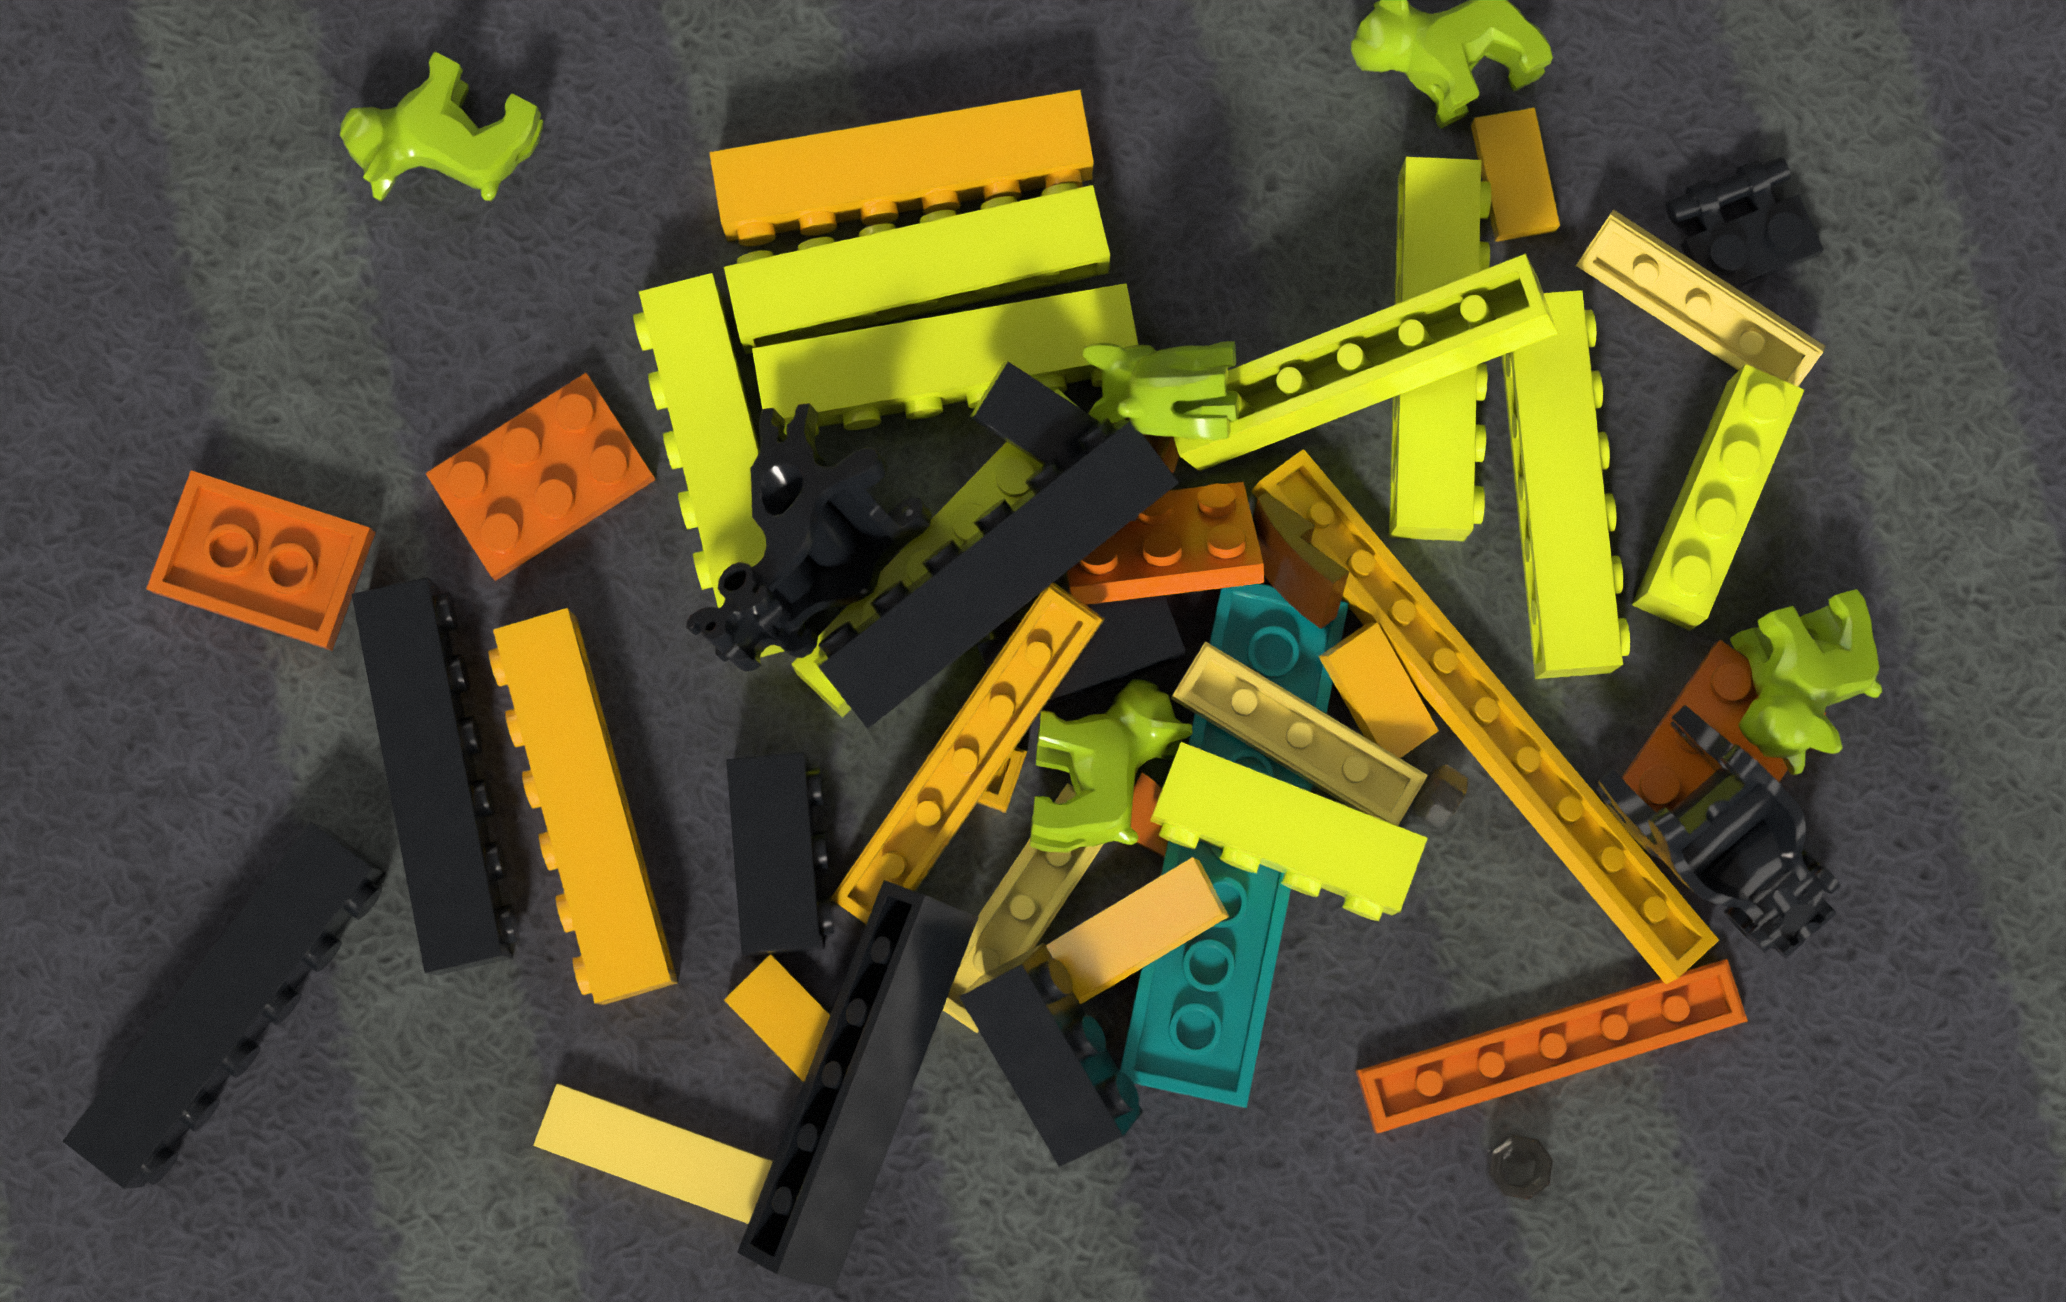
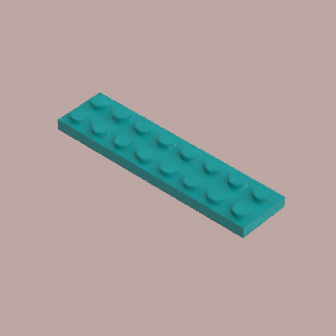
M1252 584L1220 588L1209 644L1326 714L1333 681L1318 656L1341 641L1349 603L1341 601L1337 617L1320 629L1291 606L1272 586ZM1194 713L1192 722L1193 734L1189 736L1188 745L1311 792V783ZM1168 841L1160 876L1192 857L1200 860L1229 917L1141 968L1120 1072L1128 1075L1134 1084L1247 1108L1291 888L1281 884L1284 873L1261 864L1257 873L1239 869L1220 860L1222 849L1205 842L1198 841L1196 849H1190Z

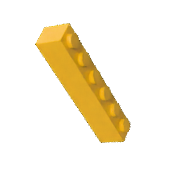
M1080 90L709 152L720 220L727 242L738 240L739 244L743 246L767 244L776 238L775 233L800 229V233L803 235L816 236L834 231L837 228V223L861 219L865 225L890 223L899 217V212L923 208V212L929 214L939 210L955 211L960 207V202L984 198L986 202L1003 196H1013L1019 199L1022 191L1048 188L1061 183H1076L1078 188H1081L1083 186L1082 181L1092 180L1094 163Z
M568 608L493 629L498 648L488 651L489 660L499 687L504 685L509 687L514 709L505 711L506 722L515 747L525 746L531 770L522 772L523 785L532 809L542 808L548 831L539 833L540 848L548 870L551 871L558 868L564 893L555 896L556 906L565 932L575 931L581 956L574 957L572 962L582 995L592 993L594 1003L606 1005L678 983L577 617Z

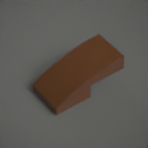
M1265 492L1258 497L1253 515V522L1264 563V576L1291 606L1318 628L1322 629L1337 617L1349 571L1310 545L1315 528L1314 524Z

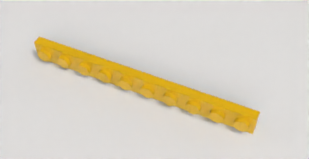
M1302 449L1257 483L1251 491L1257 499L1267 492L1315 525L1310 545L1349 571L1342 600L1349 603L1348 607L1363 625L1378 622L1410 681L1664 983L1668 984L1678 979L1713 947L1719 939L1308 453Z

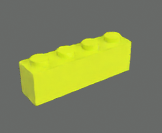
M1747 364L1727 382L1632 603L1633 606L1689 631L1708 619L1804 393V389Z
M1183 742L1180 743L1150 819L1151 822L1162 826L1159 836L1170 842L1190 849H1196L1198 841L1205 842L1222 849L1220 860L1229 865L1251 873H1257L1260 864L1284 873L1281 884L1313 897H1318L1321 888L1345 897L1342 908L1374 921L1380 920L1382 912L1392 916L1401 911L1428 839L1425 836Z

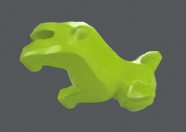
M1380 0L1373 4L1374 10L1361 22L1354 36L1355 38L1351 41L1353 58L1361 70L1374 72L1394 70L1403 72L1416 88L1426 93L1436 104L1435 120L1440 129L1465 117L1469 112L1466 104L1478 98L1480 92L1471 70L1483 56L1506 66L1509 71L1508 82L1514 91L1538 80L1545 73L1544 67L1550 65L1553 59L1551 47L1540 28L1527 21L1521 11L1508 0H1469L1447 11L1433 14L1417 10L1410 5L1408 0Z
M434 52L429 60V78L420 87L409 92L396 107L383 110L375 107L351 108L346 113L340 126V137L344 140V145L350 156L364 170L363 178L371 183L373 197L379 201L385 199L401 173L419 166L437 170L474 189H480L481 197L485 201H491L497 194L500 182L508 177L519 163L532 155L539 143L543 129V120L540 119L541 113L537 106L511 93L505 103V116L500 121L479 129L461 109L469 86L460 80L463 72L460 64L437 52Z
M1223 341L1209 346H1179L1155 351L1150 345H1132L1122 348L1116 344L1103 342L1088 345L1083 350L1084 358L1101 370L1103 397L1093 405L1088 413L1098 421L1108 418L1111 423H1115L1119 420L1130 418L1131 424L1137 431L1149 435L1177 436L1204 440H1220L1229 437L1231 432L1230 422L1237 421L1239 416L1238 392L1227 391V367H1235L1236 365L1235 341Z
M1857 589L1834 595L1828 599L1829 606L1804 614L1799 617L1794 606L1772 611L1757 620L1759 627L1740 631L1730 638L1735 650L1748 658L1756 694L1759 696L1751 703L1740 721V731L1749 742L1757 746L1765 757L1782 758L1791 775L1802 773L1805 766V750L1809 748L1831 754L1839 753L1842 750L1839 732L1827 716L1824 715L1827 706L1862 693L1872 698H1877L1882 693L1881 684L1876 678L1880 668L1877 649L1873 639L1872 620L1865 598Z
M1133 679L1115 696L1112 706L1104 714H1092L1079 720L1064 721L1057 717L1054 712L1041 711L1035 765L1069 772L1076 796L1062 804L1053 802L1049 797L1035 796L1031 821L1030 847L1046 852L1066 853L1079 847H1094L1112 841L1121 842L1126 845H1133L1138 841L1137 832L1131 828L1135 776L1139 767L1152 758L1173 760L1181 743L1179 740L1193 734V726L1191 724L1182 723L1175 718L1168 694L1160 691L1157 685L1150 681Z

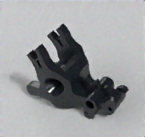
M810 403L797 406L793 420L787 424L786 434L783 432L785 428L784 418L774 408L762 409L759 418L760 453L750 468L752 517L763 530L766 537L764 557L758 564L752 567L749 564L740 562L732 564L725 569L718 580L719 593L725 598L722 607L699 609L690 615L686 622V628L696 636L701 632L716 647L715 655L724 662L730 660L743 671H753L762 665L760 661L761 654L770 645L780 646L787 654L797 658H804L811 654L817 646L818 636L811 629L804 630L803 623L813 614L823 609L849 605L863 600L872 594L877 586L880 572L888 559L901 547L923 534L931 523L932 514L918 497L910 496L886 513L866 491V489L883 479L888 469L885 459L876 449L869 447L859 449L846 456L845 459L835 466L828 467L818 454L815 444L818 412Z
M1685 705L1672 716L1673 722L1670 725L1713 768L1714 774L1671 811L1662 807L1656 813L1614 769L1610 770L1599 780V786L1595 789V793L1634 839L1650 855L1662 859L1683 884L1704 900L1727 906L1728 908L1724 910L1725 915L1749 941L1763 952L1772 948L1781 956L1787 958L1811 934L1821 929L1837 914L1824 900L1822 895L1824 891L1833 894L1841 885L1825 866L1822 867L1803 849L1806 838L1804 813L1798 802L1758 761L1739 745H1733Z

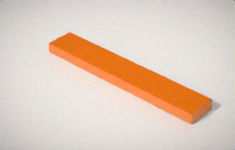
M1723 959L1687 970L1678 979L1668 984H1665L1660 978L1355 1071L1374 1132L1378 1134L1741 1024L1748 1020L1728 960Z

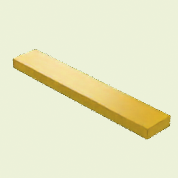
M1054 582L1041 592L832 895L834 902L867 924L883 880L913 891L918 889L1105 618Z

